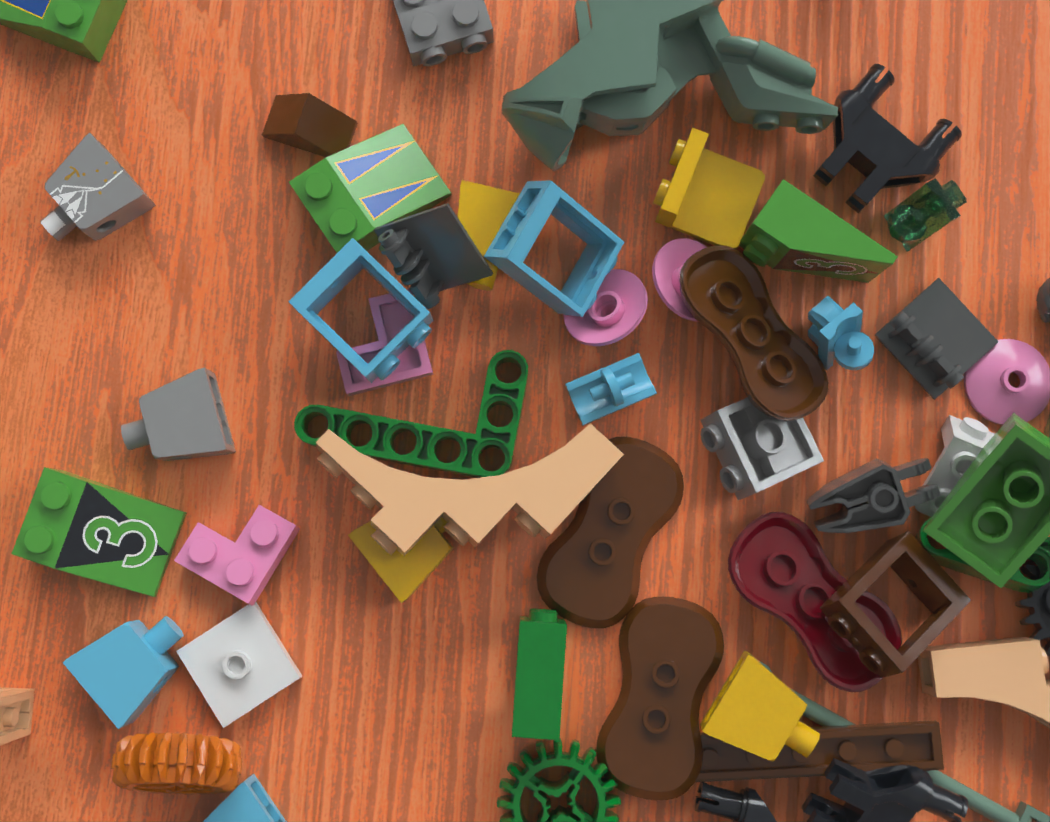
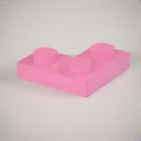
M390 293L368 299L379 341L352 347L367 363L414 318ZM425 340L416 348H412L409 345L397 357L400 360L398 367L384 380L377 377L372 383L339 351L336 352L345 391L348 396L434 375Z
M258 505L235 543L198 522L174 561L253 606L300 528L263 506Z

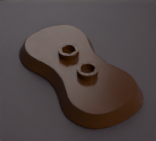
M724 245L710 246L690 256L680 271V293L682 300L690 314L711 331L729 352L749 401L763 414L784 421L801 419L815 411L825 400L828 393V379L823 363L816 352L780 318L771 302L765 281L754 263L740 251Z
M615 437L609 439L624 455L580 502L573 521L547 548L538 566L537 586L542 600L550 609L556 610L558 615L564 619L584 627L607 628L617 624L630 612L638 596L641 562L647 545L658 530L673 517L682 501L684 482L679 465L665 451L637 438Z
M652 597L637 603L622 623L619 635V649L623 669L622 687L617 703L599 732L596 752L598 764L605 763L608 768L607 773L603 776L606 780L613 779L618 784L616 787L618 790L647 800H670L686 793L695 783L700 773L703 761V747L698 720L699 708L703 693L721 663L724 653V640L718 621L704 607L674 597Z

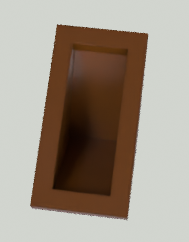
M310 93L276 95L262 136L328 157L350 147L358 123L353 118Z

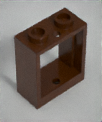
M908 531L887 540L820 609L828 617V624L831 629L840 637L847 639L859 652V659L862 664L882 678L903 673L965 608L971 599ZM889 567L895 571L932 613L898 650L855 603Z

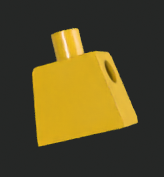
M462 180L458 219L493 272L492 276L467 284L477 289L492 291L499 268L487 260L484 255L520 193Z
M443 517L433 525L405 556L397 549L390 555L371 537L376 531L371 526V521L348 534L401 603L408 600L453 549L452 545L442 534L446 531L443 527L448 523Z
M745 650L700 723L702 731L707 735L769 761H774L778 757L784 745L807 758L814 750L820 738V733L799 721L806 710L807 704Z

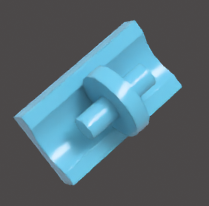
M830 296L825 297L808 312V319L813 323L808 330V337L818 346V356L826 370L833 366L834 358L845 369L852 371L861 370L869 365L874 355L872 340L861 332L863 311L854 302L843 310Z
M639 353L565 384L582 426L657 394Z

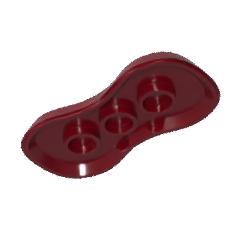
M769 512L748 524L734 541L728 557V571L739 594L754 607L777 617L787 624L801 640L817 672L829 684L847 692H862L876 685L884 677L881 678L862 664L859 659V652L847 639L840 637L831 629L828 624V617L820 609L847 580L831 565L813 531L800 519L784 512ZM865 591L855 603L898 650L901 647L902 637L895 615L885 602L874 594Z

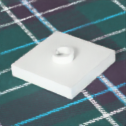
M257 602L253 606L250 604L246 605L176 651L223 728L302 677V674Z

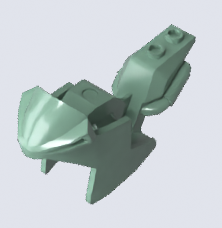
M724 0L576 1L574 11L579 42L524 86L507 92L503 96L502 114L511 124L527 149L554 172L566 164L576 129L586 125L608 136L640 135L668 108L672 98L689 81L700 75L710 76L716 92L733 121L752 124V127L757 130L769 131L782 126L795 127L797 132L803 134L819 133L825 130L838 116V107L812 95V87L816 79V69L810 66V62L761 39L756 41L746 37L731 36L718 10L720 3Z

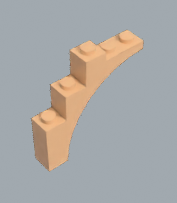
M590 423L564 447L534 464L497 476L459 480L424 477L391 468L358 452L330 429L316 441L317 449L322 453L317 458L319 463L334 477L337 478L343 473L355 484L350 491L368 509L371 510L375 504L381 509L371 519V526L376 529L371 537L390 555L397 549L403 556L415 546L441 517L448 522L443 528L454 540L462 546L469 542L476 547L511 508L518 514L515 517V521L523 530L532 537L539 533L545 539L552 534L624 455Z
M1013 637L928 646L918 656L923 693L937 698L973 697L1003 703L1028 714L1050 729V679L1045 680V674L1049 669V662L1046 651L1040 645V640L1027 637Z

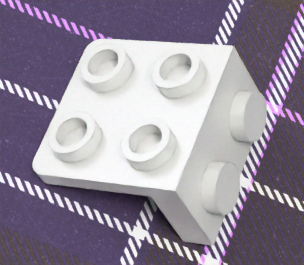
M949 415L943 424L941 432L945 448L923 484L938 485L941 496L915 505L916 510L930 517L935 514L983 447L995 435L983 423L973 418L965 417L961 420Z

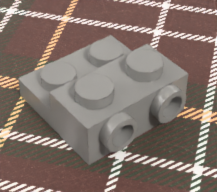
M392 0L413 67L420 64L434 66L445 61L447 56L460 52L465 54L477 53L485 49L488 44L494 42L493 27L484 0Z
M748 397L719 409L700 420L703 425L700 433L702 443L708 451L716 452L723 467L720 470L721 483L728 492L735 493L738 500L758 493L824 462L804 418L784 421L769 417L760 412L749 401Z

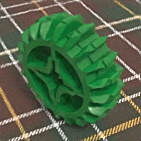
M561 738L560 740H553L554 751L546 753L543 741H537L536 751L538 756L533 759L528 750L522 749L519 755L525 766L522 768L514 762H509L507 765V771L516 780L508 778L500 780L499 788L511 794L497 798L498 808L511 810L500 817V822H528L520 804L524 787L530 789L533 792V796L542 804L536 822L619 821L618 815L613 811L607 810V808L620 806V796L606 793L616 788L618 784L613 779H601L608 771L605 763L591 765L596 757L595 749L590 747L582 757L578 756L580 743L577 740H572L568 752H562ZM551 766H568L572 768L570 772L567 771L557 781H548L541 776L539 778L535 776L540 770ZM584 776L591 781L596 790V805L592 816L585 812L584 807L575 800L576 794L580 789V782ZM568 790L566 800L567 805H571V809L559 805L555 810L552 809L549 814L551 800L547 798V795H553L558 798Z

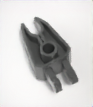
M876 458L825 484L807 500L809 508L812 510L836 503H842V508L837 513L814 521L815 527L818 531L851 533L904 524L911 513L909 507L941 496L938 485H923L917 489L903 492L900 483L901 480L922 475L932 469L929 459H917L892 467L888 463Z

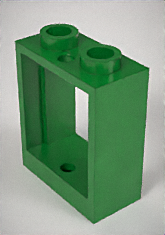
M530 608L529 616H520L512 737L560 740L567 623L564 619L557 618L558 613L556 610Z

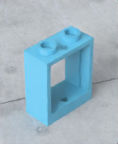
M527 181L484 257L558 314L583 317L585 312L594 304L597 297L596 293L605 276L614 268L617 262V255L625 242L553 181ZM550 214L587 243L561 291L523 263Z
M354 238L288 301L370 383L377 377L381 380L387 378L400 364V360L397 357L409 345L412 348L420 345L431 333L432 328L429 325L434 321L431 313ZM363 268L414 316L369 363L363 360L317 315Z

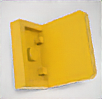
M692 128L687 142L678 139L669 164L677 167L671 181L662 179L653 204L661 206L655 222L715 246L724 245L736 249L741 242L740 240L743 237L765 181V175L759 169L705 149L704 146L709 134Z

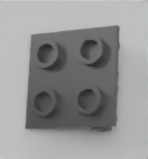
M448 203L374 229V232L379 237L378 241L381 243L379 250L391 261L395 273L402 275V283L404 285H411L409 289L426 309L433 308L439 303L440 297L438 294L440 291L493 275L489 265Z
M937 278L875 334L877 339L934 400L948 387L951 389L964 378L963 374L998 343L997 339L940 278Z

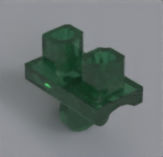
M935 178L884 215V218L888 222L890 235L902 242L903 247L908 252L960 217L961 215L957 209L967 203V200L955 181L951 180L941 186Z

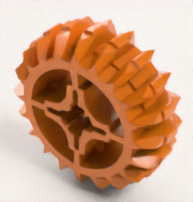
M150 732L149 734L137 733L134 736L128 735L117 742L116 754H113L112 781L123 789L155 794L204 795L226 793L238 787V779L242 771L240 745L230 741L228 738L187 734L185 732Z

